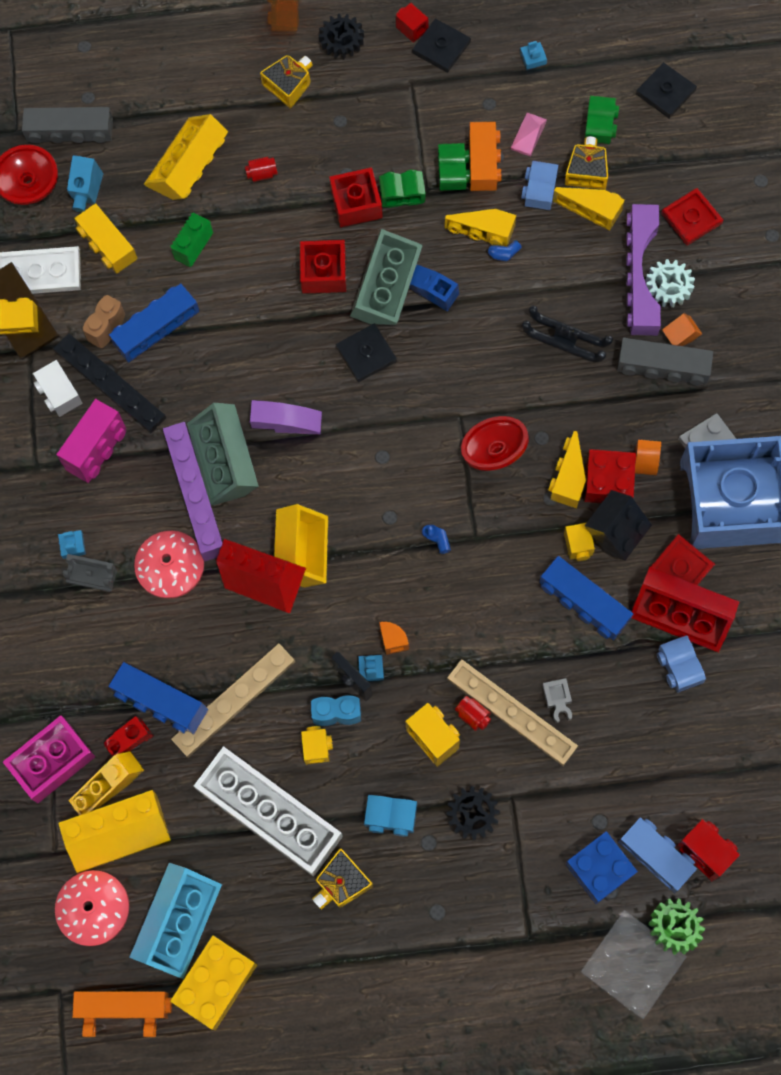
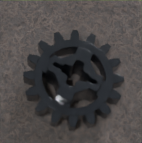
M338 14L336 19L330 16V22L323 21V27L319 28L322 50L326 49L327 55L334 53V58L342 55L343 59H345L348 53L350 56H354L353 51L359 52L360 45H364L365 36L362 24L357 23L356 17L350 20L349 14H346L344 18H341V15Z
M471 786L468 793L462 788L461 796L453 795L456 802L448 803V807L453 809L447 812V817L453 818L448 824L449 826H456L455 834H458L460 831L463 832L464 840L468 835H471L472 840L475 841L479 834L482 839H485V831L489 833L494 831L491 824L498 825L499 821L494 818V816L500 815L499 810H494L498 802L490 801L491 793L486 796L483 795L484 788L482 787L479 792H475L474 786ZM474 798L473 801L468 804L461 803L465 799ZM482 801L488 806L490 814L483 810L481 806ZM475 808L480 816H475L474 819H471L467 811H472ZM457 813L463 816L465 820L464 826L459 822ZM479 823L485 824L483 827L473 830L474 825Z

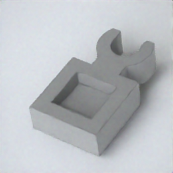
M566 678L543 683L542 687L547 707H555L553 715L555 723L560 721L559 713H565L568 721L572 719V712L566 707V704H570L572 699Z

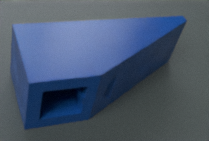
M416 264L409 289L448 311L460 294L458 284L439 272Z

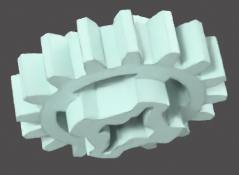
M666 259L664 265L657 262L656 268L651 267L650 274H647L646 277L648 290L652 296H655L657 302L662 301V307H665L667 303L674 307L675 302L682 305L684 299L689 300L694 289L692 284L695 278L690 277L691 269L685 271L686 264L678 266L677 260L670 264L669 260Z

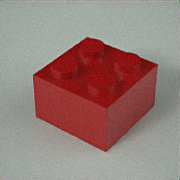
M372 167L329 177L340 228L383 218L382 203Z
M345 240L300 241V282L302 294L347 292Z
M589 449L584 502L602 503L611 490L632 496L633 498L636 453Z
M702 819L676 845V848L682 854L686 853L695 862L694 865L713 882L729 868L740 854L737 852V846L729 839L724 840L718 834L719 830L712 822H705Z

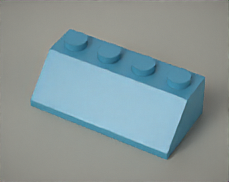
M169 863L129 958L184 979L222 884L185 867Z

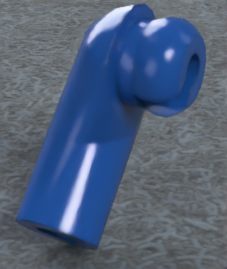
M514 240L507 247L491 245L488 249V254L495 260L508 261L522 247L518 241Z
M431 524L425 525L422 528L423 536L437 543L440 554L451 551L445 530Z

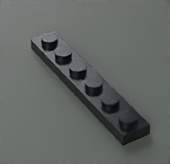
M68 333L53 348L55 353L150 434L166 419L163 412L71 334Z

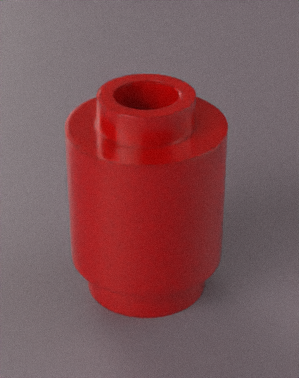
M267 156L248 161L249 165L245 166L247 178H252L253 182L271 179L274 175H278L274 157L268 158Z
M464 697L455 709L458 717L475 731L479 728L484 730L491 721V718H489L491 712L474 698Z

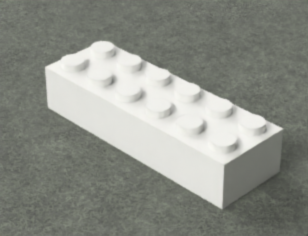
M224 746L194 785L198 792L313 877L343 837L340 831Z

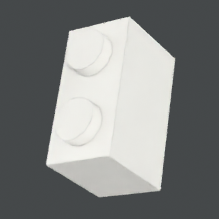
M57 360L33 373L37 380L33 384L40 395L45 393L47 399L44 401L51 412L55 410L59 417L83 404Z

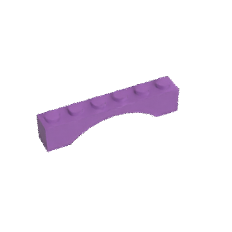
M632 204L631 212L626 215V226H630V233L627 232L626 246H630V252H627L626 265L630 266V273H627L626 279L627 286H630V293H627V306H631V313L627 314V327H631V335L658 336L661 326L660 305L646 286L642 270V257L649 243L657 235L659 205Z
M185 422L163 428L200 553L204 562L218 558L223 542Z

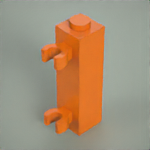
M74 992L72 1018L84 1019L83 1037H96V1019H145L143 1037H156V1019H168V1013L172 1012V1002H170L172 997H169L168 992Z

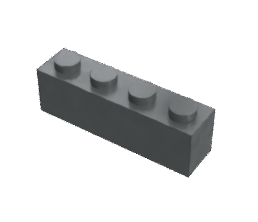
M109 107L24 108L22 132L27 142L61 143L73 141L75 143H82L83 141H95L102 143L112 141L113 117Z
M623 338L617 371L625 375H645V377L650 379L665 378L671 382L685 381L696 386L707 385L711 375L713 351Z

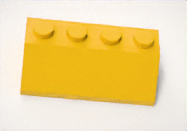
M211 114L189 117L144 185L172 200L185 199L191 193V187L194 182L201 178L204 167L213 160V154L216 149L223 145L224 137L228 131Z
M153 790L58 823L65 848L77 873L171 841L158 796Z

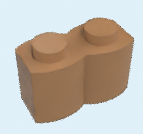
M109 295L104 296L98 302L95 313L87 318L83 326V332L88 342L99 348L105 347L110 342L109 334L112 333L115 327L121 325L125 318L121 302Z

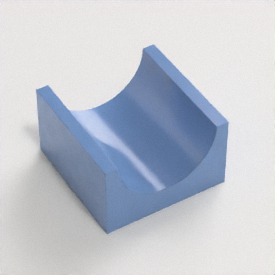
M781 436L688 442L680 461L681 471L685 470L687 473L691 492L692 533L690 544L696 549L781 543Z

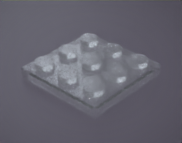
M624 910L580 973L643 1020L687 956L683 955L680 951L673 955L672 948L663 951L664 944L661 942L656 945L655 943L658 939L657 935L651 936L650 932L652 930Z

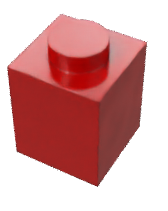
M412 3L402 7L396 14V28L413 43L423 36L429 27V18Z

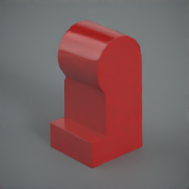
M135 716L114 732L104 742V746L113 757L116 754L133 750L142 742H147L154 735L143 719Z

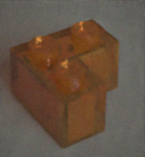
M268 0V3H271V11H268V24L272 25V31L298 30L299 4L301 0Z

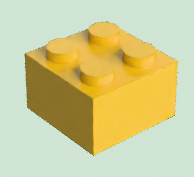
M427 703L405 721L406 731L435 766L438 767L459 749L460 734L452 724L448 726L444 722V715L437 706L432 708Z

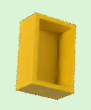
M299 504L276 509L274 556L306 568L300 586L306 588L325 584L327 576L328 516Z
M212 936L170 1002L210 1029L216 1031L257 967V964L220 939Z

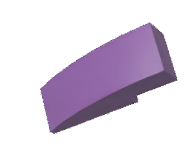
M252 400L250 416L252 428L275 429V433L321 434V411L285 403Z

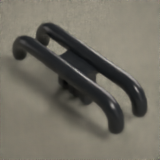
M530 306V316L535 321L555 329V335L553 337L532 328L530 322L526 320L522 323V329L528 336L592 362H602L606 358V353L602 350L598 353H593L575 346L578 339H581L599 347H607L613 342L612 336L607 335L605 338L595 336L539 313L536 306Z

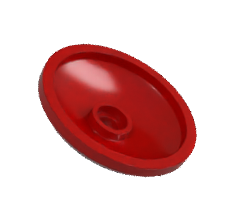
M19 145L7 150L0 156V196L5 200L20 205L32 204L44 199L54 189L58 179V168L52 155L45 149L35 145Z
M498 416L486 419L472 427L465 435L461 444L462 456L469 466L478 470L492 471L505 468L514 463L525 452L529 443L528 431L521 421L513 417Z

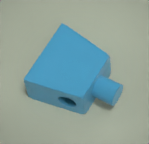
M74 155L72 157L67 192L73 198L72 209L75 211L84 212L87 203L95 204L103 172L95 159Z

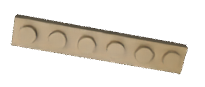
M277 644L207 707L209 710L195 734L188 731L185 734L178 732L171 740L189 758L295 663V660L280 644Z
M462 659L447 677L449 682L469 697L477 700L493 715L560 765L564 766L577 749V744Z

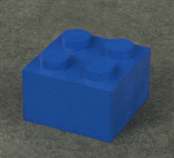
M607 831L565 864L595 905L638 872Z

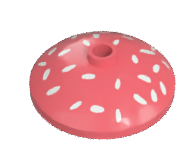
M162 531L149 537L140 546L135 557V574L141 586L150 594L160 598H176L187 594L198 584L203 575L204 560L198 543L192 537L179 531ZM165 557H171L168 563L163 562Z
M85 871L73 876L63 885L55 903V917L61 932L71 941L83 946H98L111 941L121 932L129 915V898L124 886L115 877L102 871ZM88 902L93 904V908L90 911L85 910V905Z

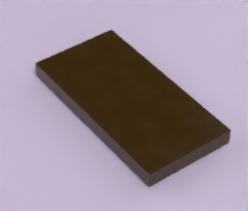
M10 262L0 269V299L16 302L18 298H29L37 305L38 332L5 334L20 359L23 360L60 336L14 264Z

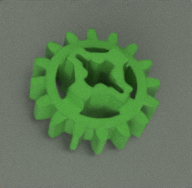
M679 898L674 904L671 899H668L665 904L661 902L656 907L657 910L655 909L651 913L654 919L649 922V926L654 927L650 935H657L658 937L655 942L656 945L662 942L664 944L663 951L672 948L673 955H676L679 950H681L683 955L689 949L693 951L698 946L697 943L699 944L703 939L700 934L705 931L704 927L699 926L703 918L696 917L698 909L690 910V902L682 905ZM682 923L680 927L672 930L675 925Z

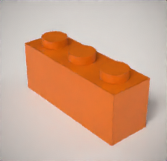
M470 122V191L497 190V182H501V169H497V163H501V149L496 148V144H500V130H496V122Z

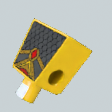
M286 55L260 72L262 85L291 109L310 85L308 70L313 64L306 56L297 62L291 56Z
M586 137L584 145L577 144L574 147L566 172L565 185L606 190L608 181L606 148L597 147V139L595 137Z
M340 849L317 877L316 882L321 886L322 890L312 900L321 910L332 900L341 908L371 889L373 883L349 856Z

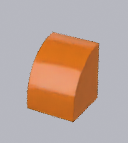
M684 313L662 329L671 344L677 346H684L702 335V332L691 316Z
M637 441L635 448V474L657 476L661 442Z
M379 622L386 655L409 650L407 636L398 625L391 622Z

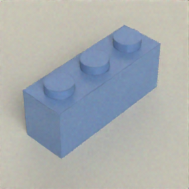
M640 817L618 843L673 893H676L697 870L694 866L695 862L686 853L681 855L674 848L676 845L670 838L660 836L656 832L657 827L648 819L643 820Z

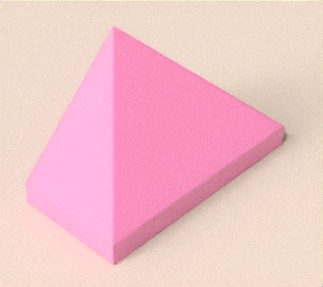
M526 113L511 146V150L531 157L547 119Z

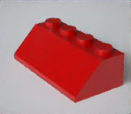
M224 539L216 561L225 589L290 613L306 568Z
M649 567L632 609V619L680 638L688 636L690 642L719 653L734 621L739 601Z

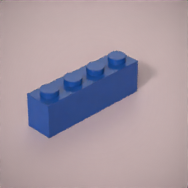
M180 283L176 287H171L161 298L150 302L143 311L133 314L129 321L115 327L112 333L109 334L110 339L116 349L129 363L199 313L198 304Z
M560 556L553 561L540 578L541 588L547 594L557 596L565 608L575 610L583 622L593 624L598 628L597 632L606 639L611 638L614 641L632 619L633 613Z
M125 662L122 663L108 686L115 692L113 696L124 703L127 700L133 702V707L143 713L147 710L154 713L152 715L153 718L164 724L166 720L173 723L172 728L183 734L186 731L195 734L209 710L202 702Z

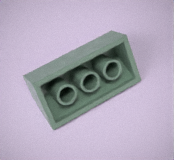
M381 229L375 240L350 317L368 324L396 325L423 245Z
M212 403L187 423L211 505L244 497L259 487L235 404Z

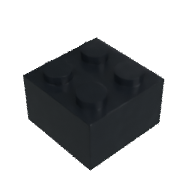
M613 490L610 491L585 524L586 529L606 554L626 561L652 526L632 496Z

